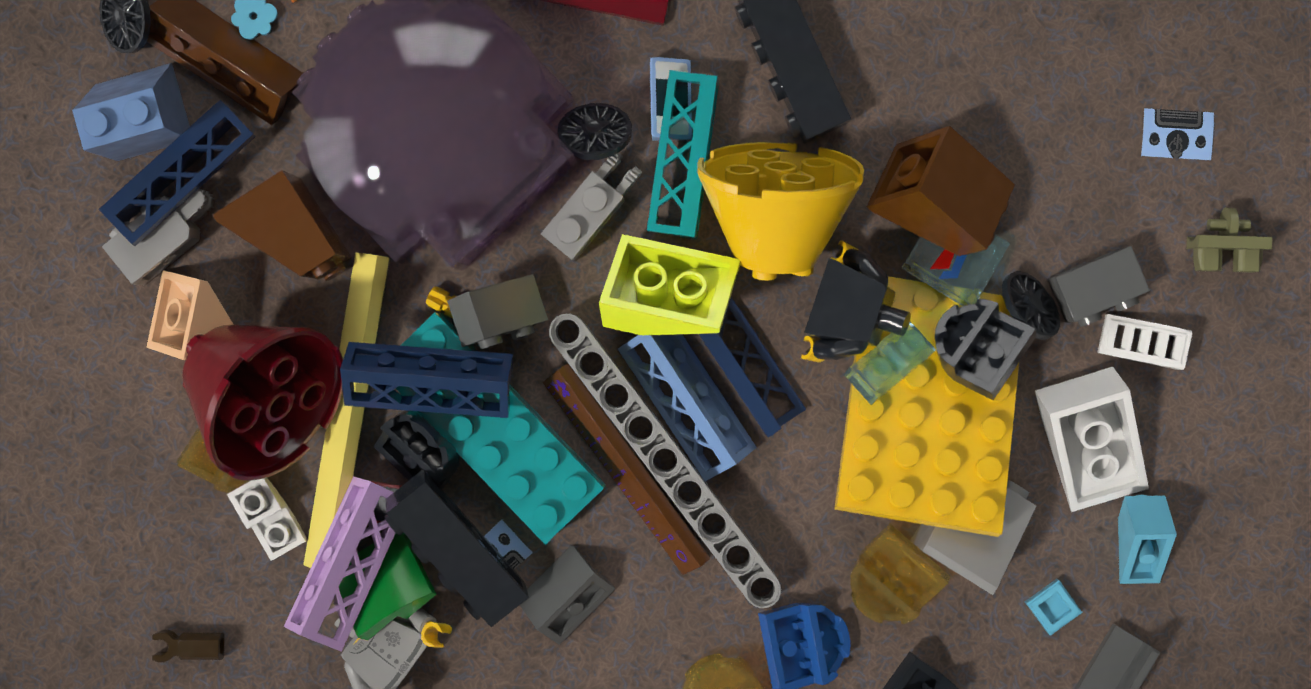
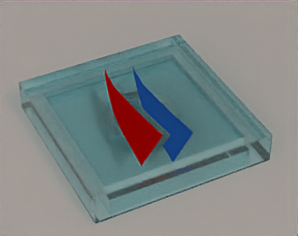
M995 235L993 242L987 250L957 256L919 236L901 268L961 306L976 304L977 299L982 294L1010 243Z

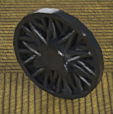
M100 0V21L105 37L111 46L120 53H136L141 50L149 38L151 27L148 1Z
M589 103L578 106L563 116L558 124L557 137L562 149L571 156L583 160H601L612 157L625 149L632 137V123L628 115L616 106L606 103Z
M1016 271L1006 276L1002 283V296L1011 316L1036 328L1037 337L1035 339L1047 340L1056 335L1060 328V315L1053 298L1043 285L1026 272Z

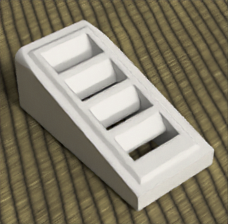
M1106 314L1097 353L1175 370H1184L1192 331ZM1118 325L1125 326L1120 349L1113 348ZM1136 328L1140 329L1141 332L1137 350L1133 352L1130 350ZM1152 332L1158 333L1154 354L1148 355ZM1169 336H1173V345L1170 358L1168 359L1165 358Z

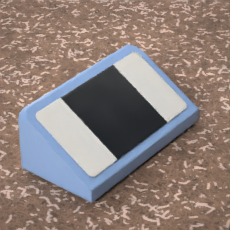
M650 57L652 141L660 140L669 70L691 73L690 60ZM677 81L675 98L683 109L691 105V83ZM675 105L673 107L672 119L680 113ZM685 118L671 127L669 136L671 140H692V127Z

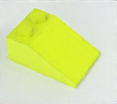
M622 234L599 300L602 325L606 328L638 335L720 333L740 267V260Z

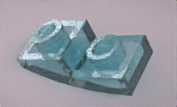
M910 321L904 336L890 333L877 347L851 365L843 375L872 405L928 359L936 349Z

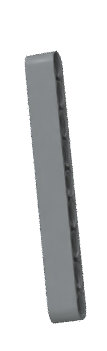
M573 314L557 316L551 322L549 328V336L553 344L746 599L758 608L773 606L781 595V585L774 571L586 323L579 316ZM566 320L574 321L579 327V336L572 343H565L558 336V328ZM589 352L598 353L604 361V367L597 375L587 374L582 367V359ZM619 384L626 388L628 400L624 405L615 407L608 403L606 391L609 386ZM643 416L651 421L653 430L649 436L638 438L631 433L630 422L636 417ZM661 449L672 450L677 457L676 464L668 470L660 469L654 463V455ZM693 481L700 486L701 493L696 500L685 501L679 496L678 488L683 482ZM717 513L724 518L725 524L721 531L710 533L703 528V519L708 514ZM741 545L749 551L747 560L737 565L730 563L726 558L728 550L733 546ZM758 578H767L773 582V587L769 594L757 596L751 592L752 583Z

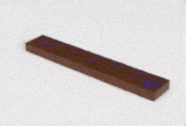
M567 363L542 382L682 575L700 568L710 560V556L571 366Z

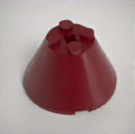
M223 325L212 329L205 335H195L187 344L186 351L188 356L183 367V387L187 392L211 461L216 467L232 478L245 481L259 480L287 469L310 450L306 444L321 426L324 429L328 428L338 409L343 394L340 373L343 357L339 348L327 336L317 330L302 327Z

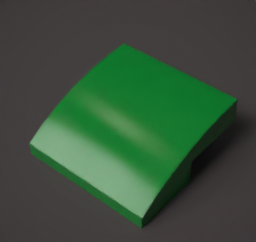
M395 533L353 625L355 633L360 639L370 640L397 616L408 619L436 595L419 558L411 547L412 543L405 533L402 535ZM374 543L357 553L360 561L371 556L375 548ZM355 573L342 579L339 585L342 599L354 594L358 585Z

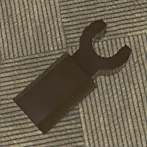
M161 630L152 635V640H164L168 645L167 652H157L152 655V660L155 662H166L175 656H179L180 660H222L224 658V633H182L178 636L173 631Z

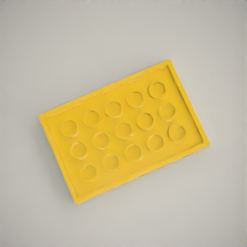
M888 276V287L895 291L892 307L910 312V323L904 336L883 331L878 346L868 345L863 353L854 355L834 509L999 537L1003 532L1019 363L995 399L991 400L954 381L944 371L936 350L935 329L942 315L952 306L958 305L960 308L965 305L976 304L977 299L997 302L1000 312L1010 317L1012 316L1006 308L1002 295Z

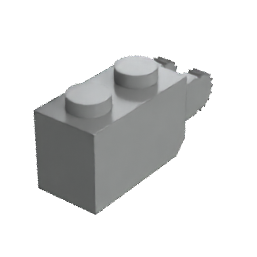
M620 153L609 157L596 173L592 171L541 233L543 237L574 262L624 203V195L642 174V171L635 166L625 174L616 189L607 184L604 180L621 163L623 155Z
M198 189L136 246L132 245L115 228L109 234L111 239L102 248L131 284L145 285L199 242L200 229L196 223L207 215V211H211V208H214L213 204L215 203L213 200L215 198H212L213 194H209V191L205 192V190ZM158 196L154 198V200L170 199V197L163 196L162 198ZM142 206L140 209L142 214L131 223L129 221L124 222L132 232L145 222L146 206ZM154 207V213H155L160 207Z

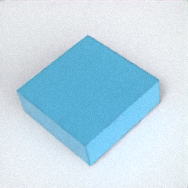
M1055 579L1025 601L1026 605L1050 636L1083 613L1058 579Z

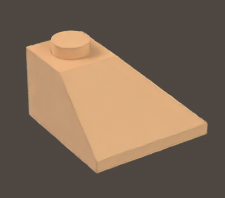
M163 270L147 348L186 360L188 356L186 351L187 344L195 335H205L219 326L234 324L208 281Z

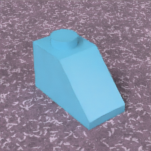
M1165 495L1125 496L1118 517L1120 584L1160 583L1177 535Z

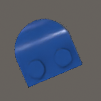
M793 603L758 613L772 689H798L814 683L825 685L838 677L837 670L841 666L843 659L849 657L851 647L849 631L841 617L836 616L826 606L810 603Z

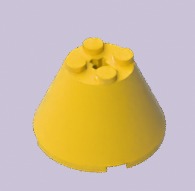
M756 142L729 145L710 151V159L704 162V158H699L697 173L734 258L740 260L742 267L752 270L753 278L768 281L776 279L777 274L810 276L814 273V265L864 180V168L859 161L844 153L819 147L818 154L796 152V143ZM779 148L787 150L789 152L772 151L767 149Z

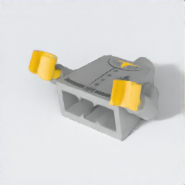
M421 607L408 619L397 616L368 641L358 638L354 628H352L349 636L353 639L341 654L345 660L344 668L352 689H397L427 646L444 647V644L438 640V632L450 634L452 627L446 623H437L436 619ZM339 618L334 623L336 627H339L340 625Z

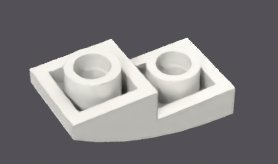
M268 478L251 480L227 494L245 527L253 529L271 561L308 540L293 512Z

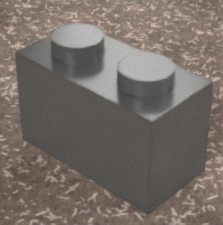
M1132 246L1117 249L1048 278L1065 322L1078 321L1080 327L1102 319L1101 311L1115 306L1117 311H1121L1140 303L1138 296L1150 291Z
M533 274L468 291L447 301L462 347L478 343L480 350L503 343L502 335L509 333L512 340L534 334L533 325L548 320Z

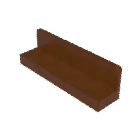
M157 0L149 6L151 27L147 40L148 43L271 126L278 121L283 113L288 95L304 82L306 74L254 39L248 40L242 37L239 29L196 0Z

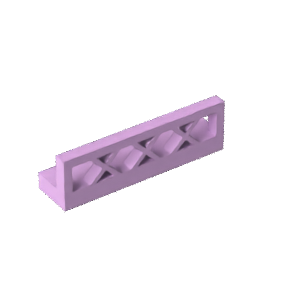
M353 476L286 620L285 628L300 636L342 652L395 535V532L386 520L377 523L374 515V509L380 496L387 498L394 492L371 481ZM372 535L375 548L370 557L360 561L356 548L361 539ZM355 573L358 583L354 594L342 599L339 585L344 577ZM337 611L340 625L334 638L318 633L325 616Z

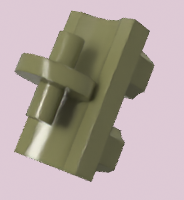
M1225 207L1219 219L1207 220V230L1219 231V235L1187 237L1186 249H1193L1195 271H1222V250H1234L1233 272L1254 273L1260 272L1263 250L1272 249V237L1237 236L1238 231H1250L1251 221L1239 219L1236 208Z

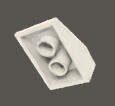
M1114 367L1035 390L1041 419L1071 512L1149 489L1130 389Z

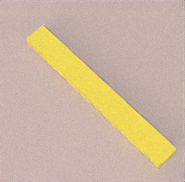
M355 252L339 348L343 358L348 342L376 343L389 257ZM353 383L354 392L367 393L369 384ZM343 394L338 409L325 432L304 559V566L309 568L312 567L354 475L365 407L344 406Z

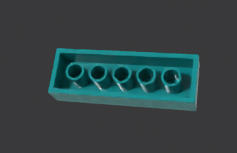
M434 312L400 345L478 351L473 345L462 347L455 326L442 313ZM509 385L510 411L508 418L417 411L453 445L465 462L545 545L595 498L606 485L511 385ZM398 386L395 388L402 396H414L417 394L410 387ZM440 389L435 392L443 399H455L458 397L451 390ZM481 392L477 395L484 402L500 403L498 393Z

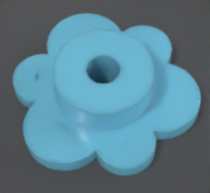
M236 0L234 4L236 12L231 16V21L235 26L239 27L242 37L252 40L259 33L261 35H268L271 32L272 27L270 23L277 19L278 12L272 4L266 3V0ZM256 13L257 18L252 20L251 16Z

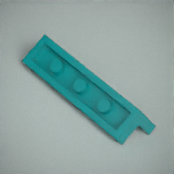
M669 70L647 225L648 232L698 239L704 188L697 173V163L700 157L704 158V162L709 159L719 90L718 76ZM677 81L700 84L698 99L686 109H683L675 98ZM675 105L680 113L672 119L673 107ZM696 109L694 123L688 114ZM685 118L693 129V137L691 141L678 150L669 138L670 129ZM669 144L675 153L666 159ZM691 148L688 163L683 154ZM679 158L688 169L687 180L672 190L664 179V171L668 165ZM664 185L669 193L661 199L662 186ZM685 189L684 201L682 203L677 194ZM672 198L682 209L680 227L657 224L659 208Z

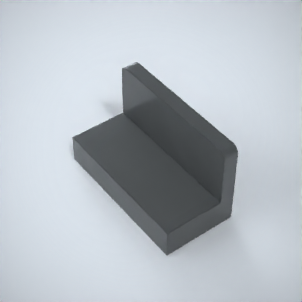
M570 546L527 589L529 598L520 606L537 631L560 645L615 590V587L605 576L590 566L577 548Z
M1112 624L1074 689H1139L1160 652L1117 625Z

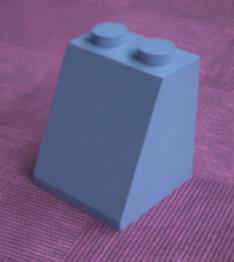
M172 63L95 84L72 110L83 150L115 161L166 148L190 127Z

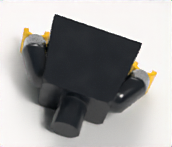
M841 240L838 245L843 247V252L839 258L831 257L828 259L804 333L811 335L805 336L803 340L811 344L809 353L807 355L801 354V358L804 360L819 363L824 360H839L861 354L868 345L878 346L883 331L904 336L910 323V312L892 307L895 291L888 287L887 274L871 255L861 252Z

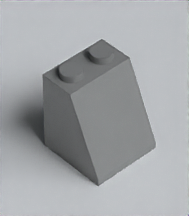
M1008 480L1003 532L999 537L920 524L910 541L929 556L993 595L1012 559L1036 505L1026 500L1029 495L1028 491Z

